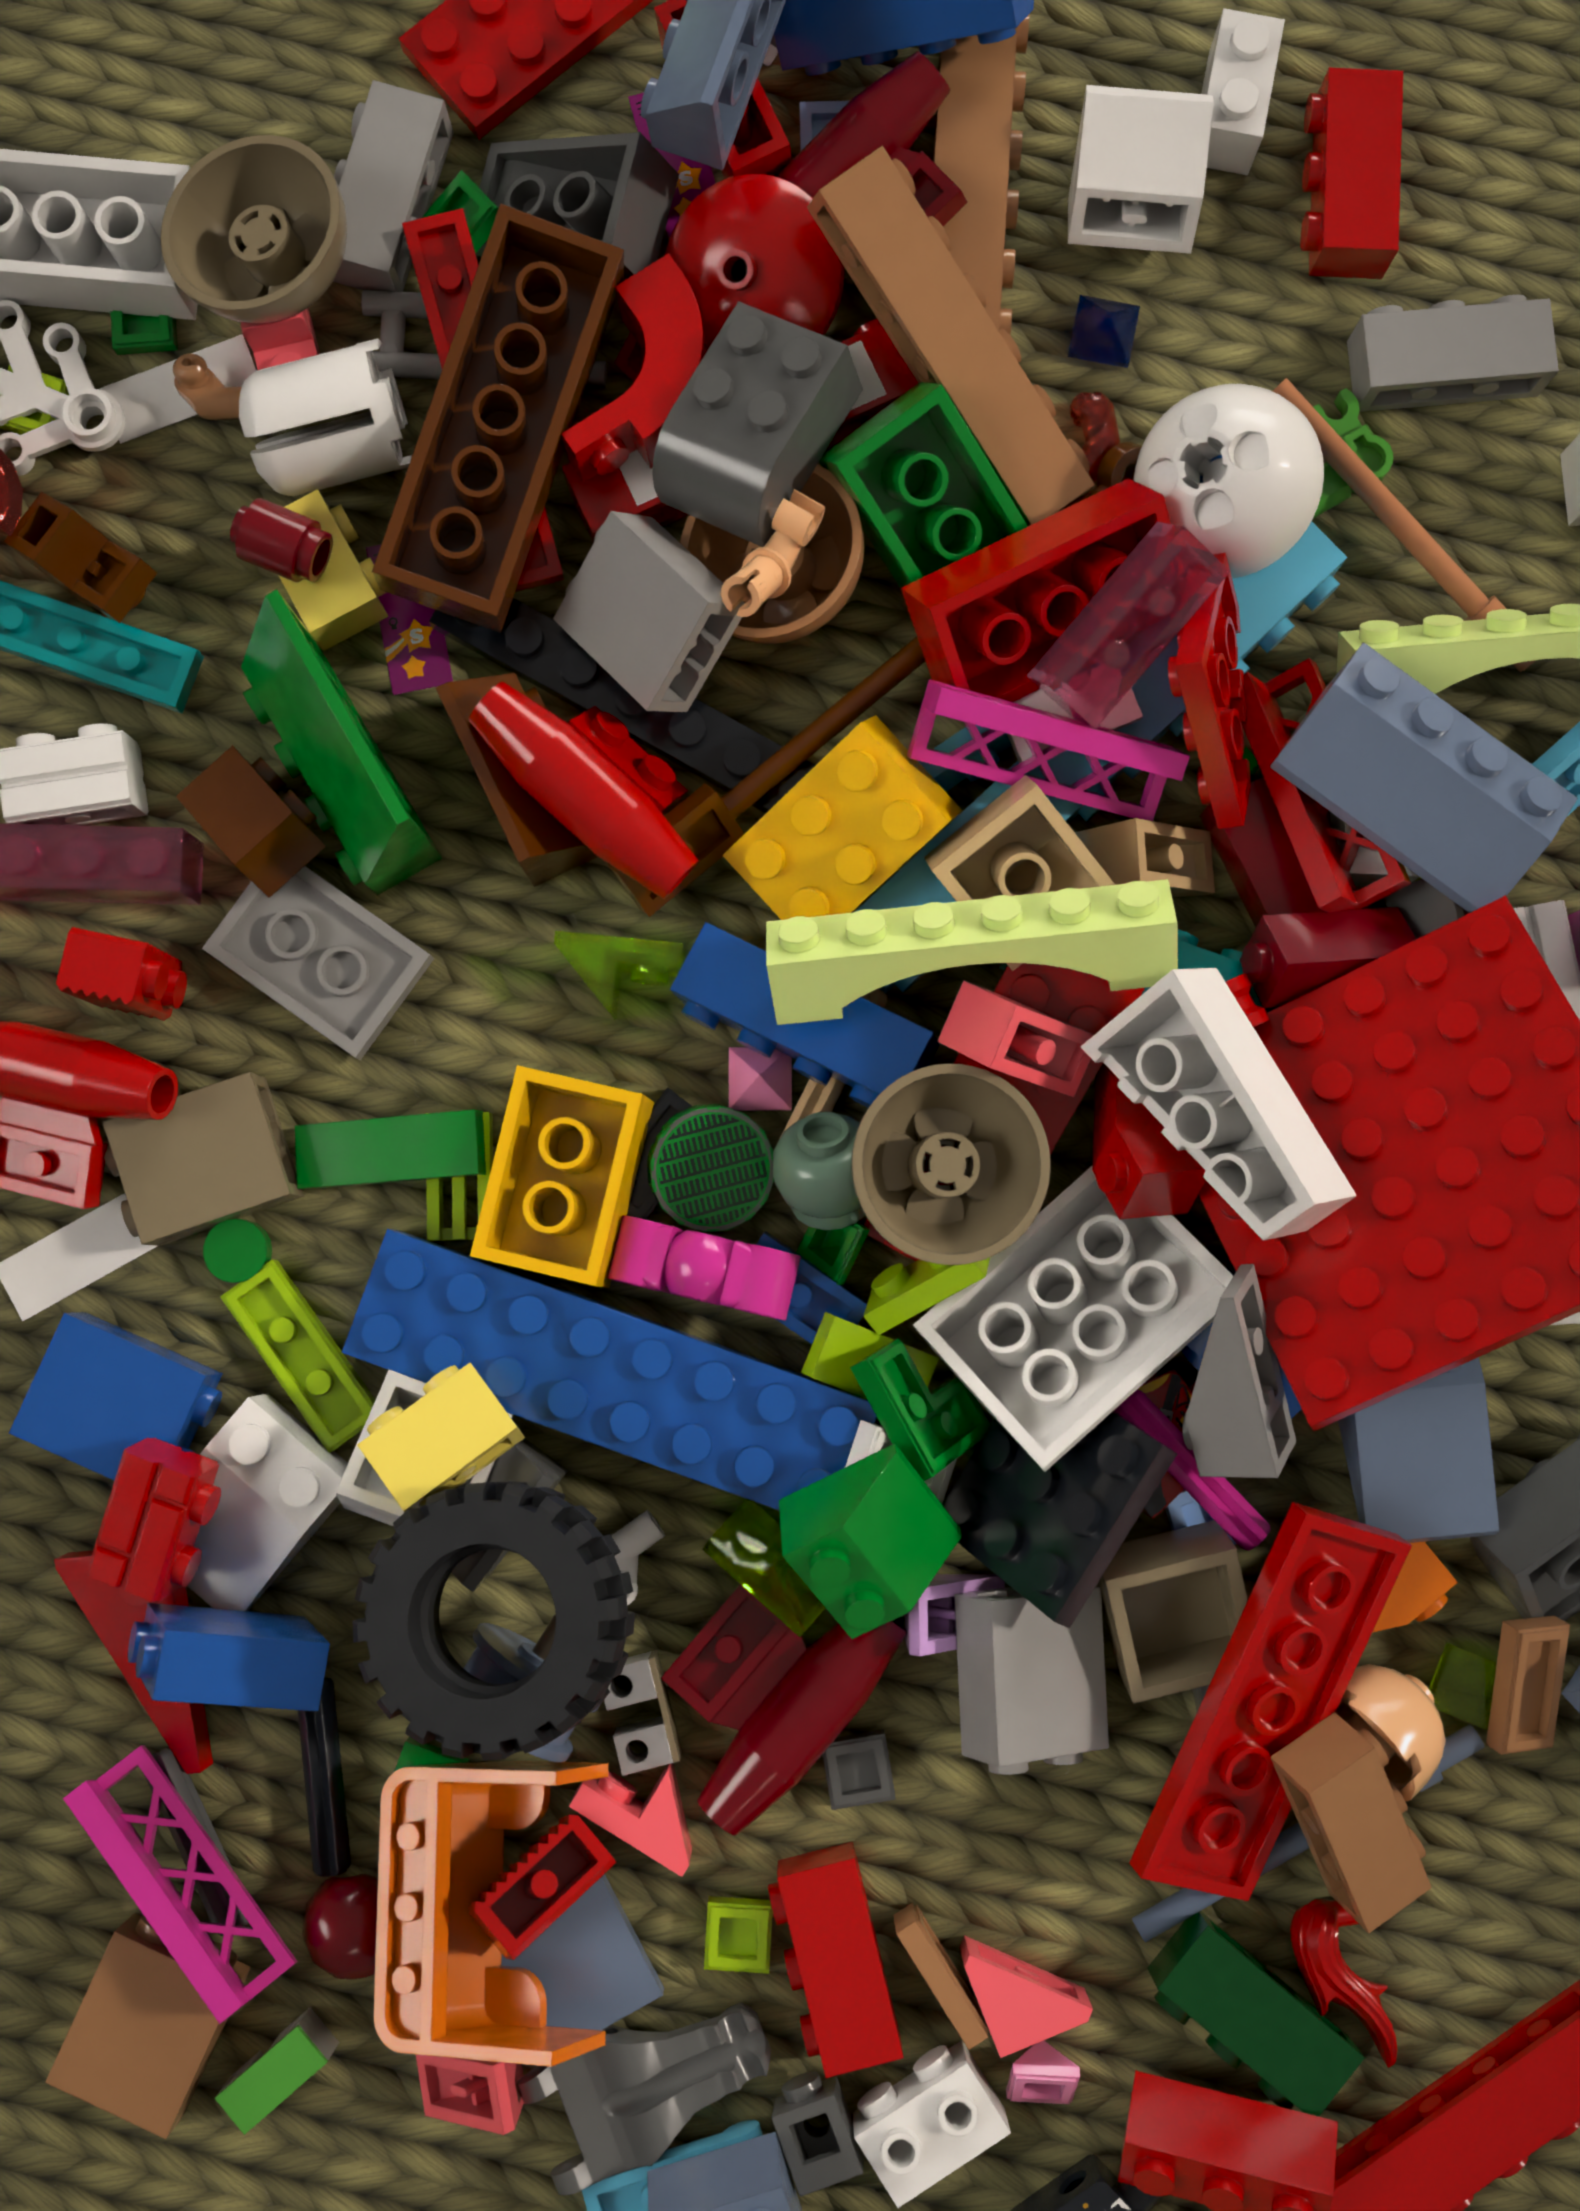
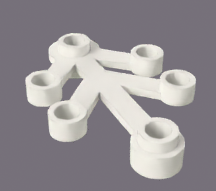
M0 300V326L6 317L11 315L17 316L14 326L9 329L0 328V341L13 370L12 373L0 368V426L19 416L25 417L36 412H43L56 419L22 435L14 432L1 434L0 468L8 475L22 476L33 468L35 457L71 443L82 450L91 452L102 451L113 446L123 434L125 414L114 396L104 390L94 388L83 360L86 355V344L78 331L72 325L61 322L51 325L43 335L44 349L61 368L69 395L47 387L44 383L41 370L28 340L31 330L28 316L16 302ZM65 338L73 339L70 349L64 352L56 351L57 344ZM96 415L104 416L103 421L97 427L89 430L86 429L87 422L91 417ZM13 447H22V453L18 459L12 462L5 461V455L8 450Z

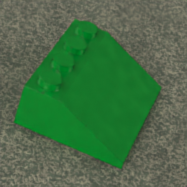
M277 589L265 595L241 665V669L252 686L244 691L243 695L262 725L270 721L274 724L282 741L273 745L293 779L301 774L305 778L313 794L305 798L304 801L311 812L317 817L315 821L321 830L325 832L333 827L344 848L335 852V855L352 884L355 886L364 881L378 896L441 860L442 857L320 646Z

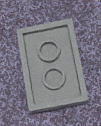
M306 866L270 898L251 881L202 948L358 1060L363 1058L435 959Z

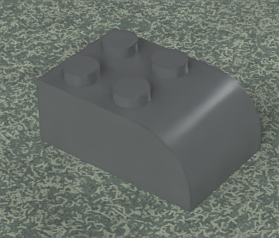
M738 301L673 405L660 431L654 452L652 469L653 485L659 500L666 505L764 547L775 532L771 526L783 498L790 501L794 489L801 492L863 391L848 346Z

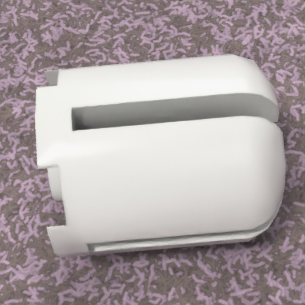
M378 338L357 343L354 346L257 370L243 382L239 396V419L244 437L248 438L267 435L370 408V412L284 433L257 443L255 446L256 450L250 452L257 472L276 492L287 496H298L317 489L321 490L409 467L412 455L403 457L400 440L403 439L400 429H404L408 421L392 368L379 371L372 351L379 349L382 344Z

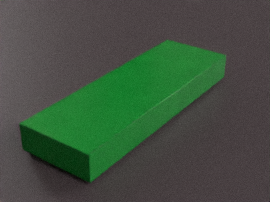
M473 1109L295 1125L297 1189L312 1190L486 1175L483 1111Z

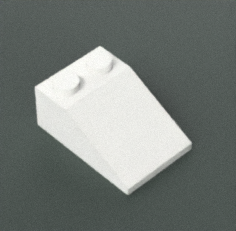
M268 1393L248 1397L200 1454L218 1461L219 1468L213 1485L221 1488V1497L211 1520L205 1526H200L194 1547L202 1550V1558L199 1568L188 1587L214 1609L249 1611L341 1503L335 1492L348 1463L336 1452L329 1453L311 1430Z

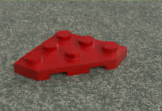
M1225 552L1200 556L1194 583L1186 585V618L1179 619L1177 622V642L1179 647L1177 656H1171L1168 660V679L1171 692L1174 697L1183 696L1187 711L1183 716L1185 744L1189 752L1197 751L1201 764L1197 772L1200 800L1203 805H1212L1218 829L1244 826L1251 789L1249 760L1242 759L1244 752L1242 723H1247L1243 670L1236 669L1238 662L1236 634L1241 633L1239 605Z

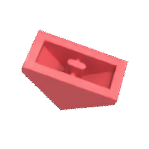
M964 1935L959 1947L964 1968L1000 2058L1089 2021L1093 2008L1084 1987Z
M416 2055L425 2116L501 2135L515 2130L524 2104L517 2086V2081L524 2076L522 2064Z

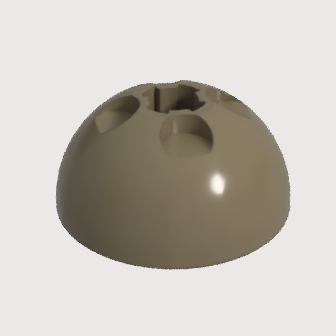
M257 135L231 141L213 150L193 165L173 191L166 206L161 226L160 240L163 260L169 274L178 287L194 302L216 315L233 321L252 324L277 322L293 317L319 300L332 284L341 266L347 241V219L339 186L324 160L311 148L296 140L275 135Z
M937 1064L920 1068L902 1076L890 1084L872 1102L864 1114L855 1135L851 1171L859 1204L869 1222L885 1240L902 1252L923 1261L942 1265H962L982 1261L1002 1252L1027 1231L1034 1222L1045 1200L1049 1186L1051 1160L1043 1125L1031 1104L1014 1086L998 1075L975 1066ZM925 1153L930 1155L928 1159L929 1172L926 1173L923 1172L925 1171V1160L927 1157L924 1155ZM940 1182V1183H953V1184L950 1186V1185H939V1184H937V1183Z

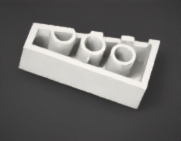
M1217 968L1171 970L1080 1046L1095 1063L1103 1062L1118 1077L1120 1081L1117 1086L1134 1104L1142 1103L1165 1127L1161 1133L1178 1151L1186 1150L1205 1169L1203 1177L1263 1241L1305 1232L1357 1196Z

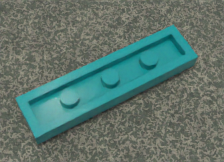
M0 580L1 651L169 710L183 713L204 656L198 649L124 623H118L115 620Z

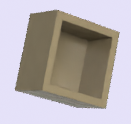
M1215 1520L1122 1543L1098 1582V1586L1101 1587V1600L1117 1669L1133 1704L1210 1685L1248 1599L1237 1548Z

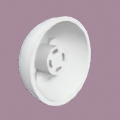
M1223 384L1195 392L1180 400L1163 414L1153 426L1142 445L1135 467L1134 481L1164 495L1184 572L1196 575L1200 556L1226 552L1233 579L1268 567L1285 555L1299 541L1311 523L1319 505L1324 482V462L1316 432L1305 415L1294 404L1281 395L1258 386ZM1222 455V458L1210 461L1212 458ZM1200 475L1203 476V483H1200Z

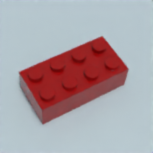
M1129 478L901 587L931 679L1010 702H1015L1178 622L1179 619L1186 618L1187 614L1185 600L1187 583L1164 495Z

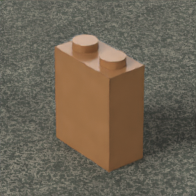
M132 1914L114 1931L45 2083L159 2137L167 2139L184 2116L228 2018L221 2024L218 2023L144 1915ZM215 1942L221 1951L222 1944ZM231 1949L229 1964L244 1984L251 1967L237 1961L238 1956Z

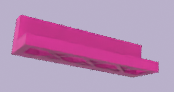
M929 679L907 753L910 759L1011 786L1027 775L1045 795L1130 818L1149 821L1154 820L1167 777L1182 781L1190 755L1170 745ZM936 715L963 721L972 737V740L950 753L927 747ZM976 725L989 728V730L980 734ZM1005 733L1024 738L1033 754L1032 757L1011 769L998 767L986 744ZM1037 742L1051 746L1041 750ZM979 750L985 763L965 757ZM1065 750L1084 754L1093 771L1070 786L1058 783L1047 762ZM1098 759L1109 761V763L1101 766ZM1039 766L1045 779L1026 773ZM1126 766L1149 772L1139 804L1118 799L1107 777ZM1099 783L1105 795L1087 791V789Z
M145 1745L139 1746L97 1780L83 1782L63 1798L219 2024L298 1962ZM137 1767L142 1770L153 1786L148 1816L124 1813L108 1791ZM162 1800L175 1819L159 1817ZM131 1822L147 1824L144 1841ZM157 1825L182 1828L192 1841L187 1870L161 1867L152 1852ZM200 1854L213 1873L197 1871ZM169 1877L185 1879L182 1895ZM195 1880L219 1882L230 1895L225 1924L200 1922L191 1909ZM238 1908L251 1927L236 1926ZM208 1932L224 1934L221 1951ZM234 1935L260 1938L276 1961L246 1986L229 1964Z

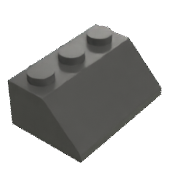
M1580 1435L1573 1444L1551 1460L1546 1459L1534 1465L1522 1481L1500 1497H1496L1499 1532L1496 1535L1470 1537L1478 1558L1523 1619L1556 1616L1566 1621L1580 1611Z

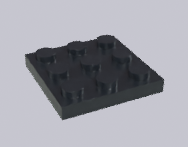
M1113 1411L1044 1472L994 1418L988 1431L985 1433V1437L978 1444L942 1505L960 1527L961 1539L958 1544L1053 1622L1070 1628L1177 1456V1453L1116 1411Z

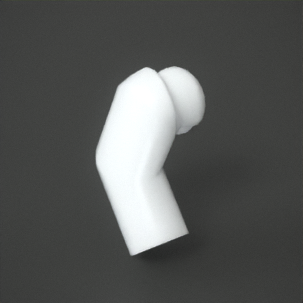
M648 1510L611 1535L621 1551L615 1556L621 1574L629 1571L634 1591L626 1594L627 1606L635 1600L638 1593L639 1554L665 1536L662 1528Z

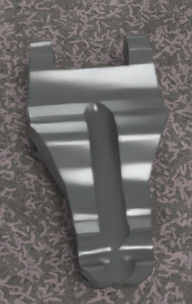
M740 2002L727 2008L720 2016L669 2032L633 2031L611 2024L602 2029V2031H606L605 2046L553 2067L537 2066L517 2081V2086L524 2104L528 2105L536 2103L558 2090L581 2153L557 2165L550 2174L558 2194L563 2196L571 2195L615 2174L638 2167L652 2166L697 2111L720 2100L729 2093L740 2090L744 2083L752 2078L767 2076L771 2047L764 2034L758 2013L748 2005Z

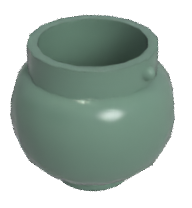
M817 1112L808 1115L786 1129L774 1149L773 1178L775 1185L786 1203L791 1206L796 1218L809 1227L821 1230L842 1229L857 1223L865 1216L855 1193L851 1171L853 1143L860 1122L850 1116L833 1112Z

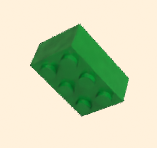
M919 382L825 452L819 461L821 466L829 470L853 498L861 517L863 531L900 588L1028 527L942 384Z

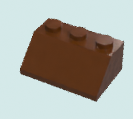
M515 673L446 682L436 687L438 695L516 859L533 886H538L597 858L598 856L516 782L468 721L471 712L479 701L495 685L502 681L546 709L536 687L524 692Z

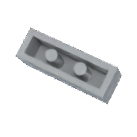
M373 80L366 103H358L353 114L351 127L353 143L347 160L341 159L334 174L346 210L347 241L341 266L333 282L360 290L403 292L412 265V259L402 223L422 218L430 208L454 131L443 99Z
M1508 295L1500 297L1490 304L1467 306L1460 300H1447L1434 304L1428 309L1403 311V308L1397 305L1382 306L1369 311L1367 314H1362L1347 340L1352 392L1359 402V412L1538 397L1559 371L1550 298L1527 300L1524 295Z

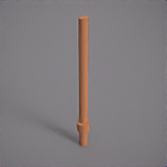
M1287 378L1273 390V392L1294 404L1305 415L1316 432L1323 458L1468 615L1465 621L1486 619L1488 612L1506 609L1495 595L1490 598L1485 596ZM1536 660L1512 665L1519 672H1522Z

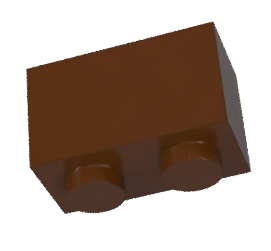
M232 745L176 797L229 860L270 898L326 846L308 827L317 819L311 810L291 789L282 797L279 795V792L287 785L261 756L250 764Z

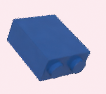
M64 1313L9 1434L115 1481L124 1449L147 1437L157 1438L181 1447L182 1451L195 1453L189 1447L199 1425L206 1427L210 1423L221 1402L222 1392L216 1388L223 1373L89 1313Z
M148 1603L144 1622L135 1621L133 1623L129 1639L128 1662L136 1663V1677L141 1678L152 1700L319 1711L330 1643L305 1616Z

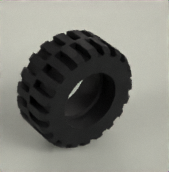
M497 1481L466 1484L464 1487L445 1489L427 1497L426 1504L421 1508L408 1509L393 1522L395 1534L391 1538L378 1540L368 1557L370 1562L376 1565L372 1576L359 1579L355 1600L366 1603L365 1618L352 1621L353 1641H367L370 1660L358 1663L365 1684L379 1680L386 1694L376 1703L389 1719L402 1714L410 1722L406 1728V1735L422 1745L432 1740L441 1742L442 1754L464 1759L472 1753L481 1754L483 1761L506 1759L514 1753L523 1751L526 1754L550 1743L581 1723V1720L597 1709L610 1693L608 1689L613 1678L622 1673L629 1655L623 1650L626 1637L634 1634L635 1613L628 1612L626 1594L634 1591L629 1571L621 1574L615 1556L621 1552L611 1534L603 1536L594 1526L597 1518L583 1505L573 1506L564 1500L565 1494L548 1487L538 1488L529 1486L527 1482ZM489 1549L511 1551L527 1559L546 1581L552 1594L556 1613L555 1636L546 1659L530 1675L521 1680L505 1684L487 1683L463 1669L446 1646L439 1619L442 1592L453 1569L468 1556Z

